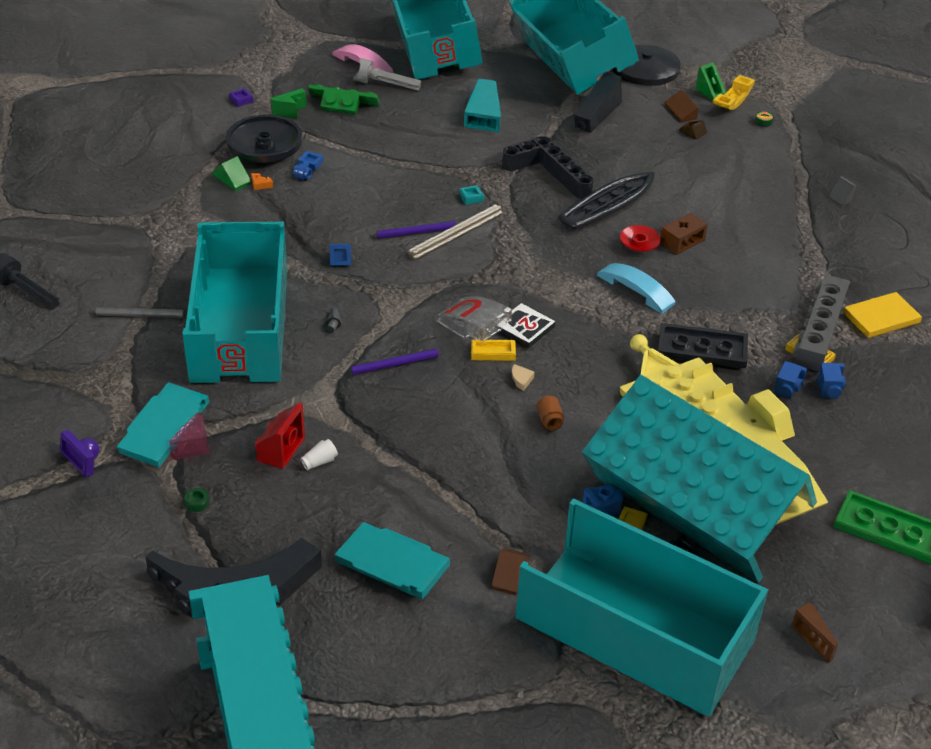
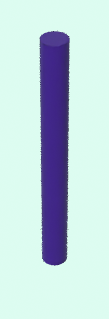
M451 221L376 231L377 239L443 231L455 226L456 222Z
M436 348L351 366V373L356 375L439 357Z

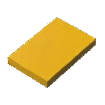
M897 292L844 307L843 313L867 338L920 323L922 316Z

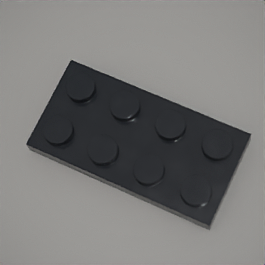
M661 323L658 352L673 360L691 361L700 358L705 364L712 363V365L746 369L748 334Z

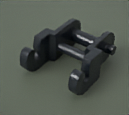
M685 534L679 536L676 541L672 539L668 542L681 549L683 548L680 546L682 544L689 548L687 552L691 554L697 553L699 550V544L695 543L693 545L688 542Z

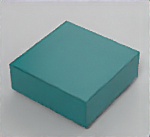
M478 185L459 189V195L465 205L484 202V195Z

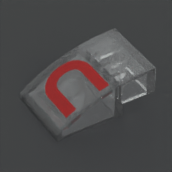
M468 296L461 298L435 315L434 320L464 339L471 336L482 343L511 323L512 309L487 298Z

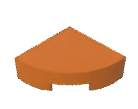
M259 173L251 174L254 190L273 188L271 178L262 177Z

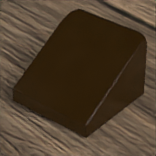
M704 120L691 121L679 129L680 132L694 139H699L707 134Z

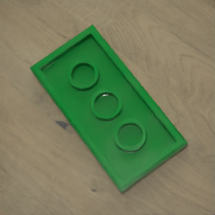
M848 491L833 528L931 564L930 519L854 491Z

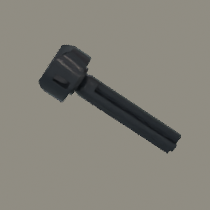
M0 253V284L5 286L13 282L51 309L59 306L58 297L21 273L19 261L6 253Z

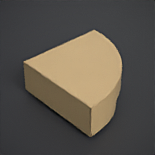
M514 364L512 378L516 386L524 391L533 380L534 371Z

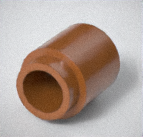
M554 396L541 398L537 402L536 407L543 426L548 430L559 429L564 423V414L559 400Z

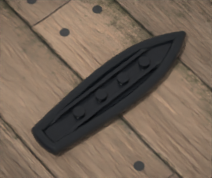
M638 173L611 181L562 212L558 219L565 226L577 230L613 214L641 197L652 184L655 173Z

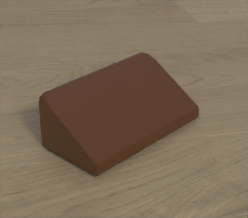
M683 90L665 101L664 104L681 122L697 119L698 106Z

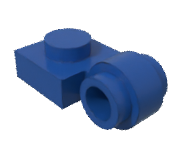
M306 151L299 158L298 165H295L293 175L297 179L309 180L312 170L316 171L324 162V155Z

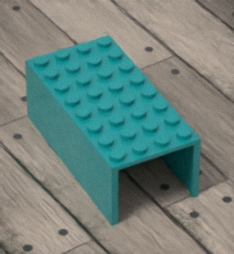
M641 374L581 452L600 481L605 484L610 483L614 489L619 488L623 496L680 533L685 534L686 537L698 543L758 584L763 576L754 554L792 501L798 496L807 501L808 505L812 508L817 503L809 474Z
M573 498L569 503L564 552L547 575L528 566L529 563L525 561L520 565L515 618L710 717L755 642L768 589Z

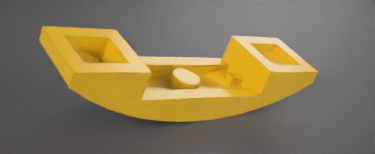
M738 75L733 80L732 87L724 95L719 94L712 103L730 110L736 109L748 96L755 80Z

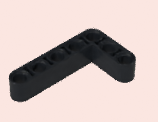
M539 136L503 148L502 168L506 171H515L540 163L578 199L584 198L593 190L594 178L549 137Z

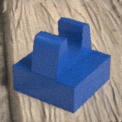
M330 244V265H351V244Z

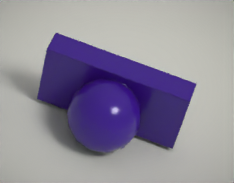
M69 430L62 431L60 434V452L85 477L93 475L94 459L97 458L100 450L98 443L91 438H83L79 441Z

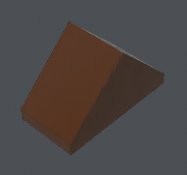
M508 548L501 549L491 589L517 595L520 565L523 561L529 563L531 554Z

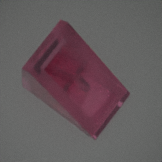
M198 412L169 441L173 459L178 460L210 454L202 413Z

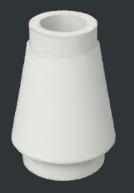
M329 439L321 440L300 460L305 469L310 470L311 468L334 461V457L338 456V452Z

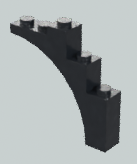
M303 538L269 558L234 567L206 568L186 565L168 559L155 551H151L145 556L146 571L150 578L154 581H160L166 585L170 592L176 594L178 608L183 613L191 615L192 610L189 598V591L269 575L271 586L277 585L280 601L277 604L281 605L322 567L321 550Z

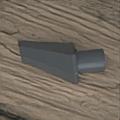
M331 308L327 319L328 325L326 329L330 333H333L336 328L342 325L339 311L336 308Z

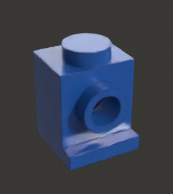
M785 361L777 376L773 394L791 399L794 392H799L802 387L807 368Z
M821 363L817 377L820 397L839 398L842 393L841 389L845 388V376H842L844 364Z
M609 483L592 490L589 487L584 489V504L610 516L620 514L623 494L619 488L614 489Z

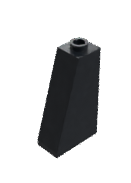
M609 72L602 74L574 114L576 128L591 133L622 103L621 76Z

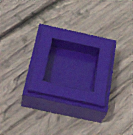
M245 88L229 93V99L237 107L254 102L253 96Z

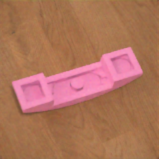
M346 45L332 52L333 56L343 61L351 58L360 63L358 59L360 57L373 61V68L394 73V70L383 58L363 46Z

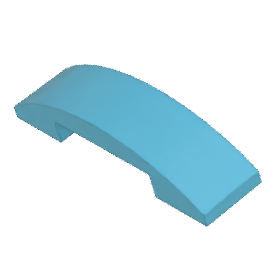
M612 263L597 273V276L612 285L619 281L646 297L645 304L661 314L675 305V300L661 284L648 274L632 266Z

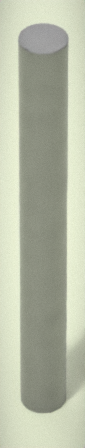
M96 307V316L184 318V310Z

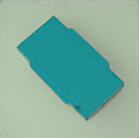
M168 382L157 396H153L127 428L126 436L117 446L118 453L160 468L208 405L209 397Z
M365 522L358 527L335 553V562L422 600L450 566V558L431 551L430 546L387 528L379 529Z

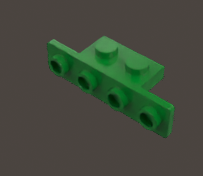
M319 84L308 85L307 88L310 96L322 98L320 105L322 110L356 115L359 104L379 106L380 104L378 95L372 92L363 93L353 89L342 90L338 87L328 88Z

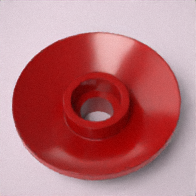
M642 225L629 226L623 229L620 234V241L625 247L640 252L651 251L657 248L661 239L657 231Z

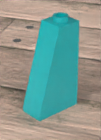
M478 79L464 111V127L499 133L501 112L496 81Z

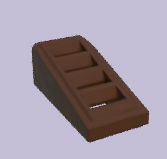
M809 602L796 609L791 627L828 663L833 661L838 642L816 608Z

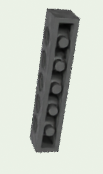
M825 275L823 282H818L793 355L797 356L796 365L816 371L820 370L821 363H824L825 356L829 350L850 284L849 280Z

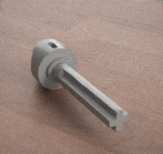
M358 58L360 60V69L353 77L354 81L368 84L372 78L419 91L421 80L373 68V61Z

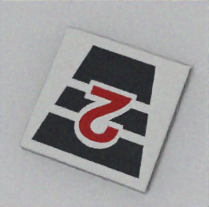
M521 303L496 322L494 330L530 348L555 327V321Z

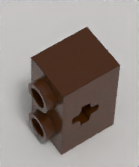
M689 213L662 227L660 244L678 255L705 241L708 224L692 213Z

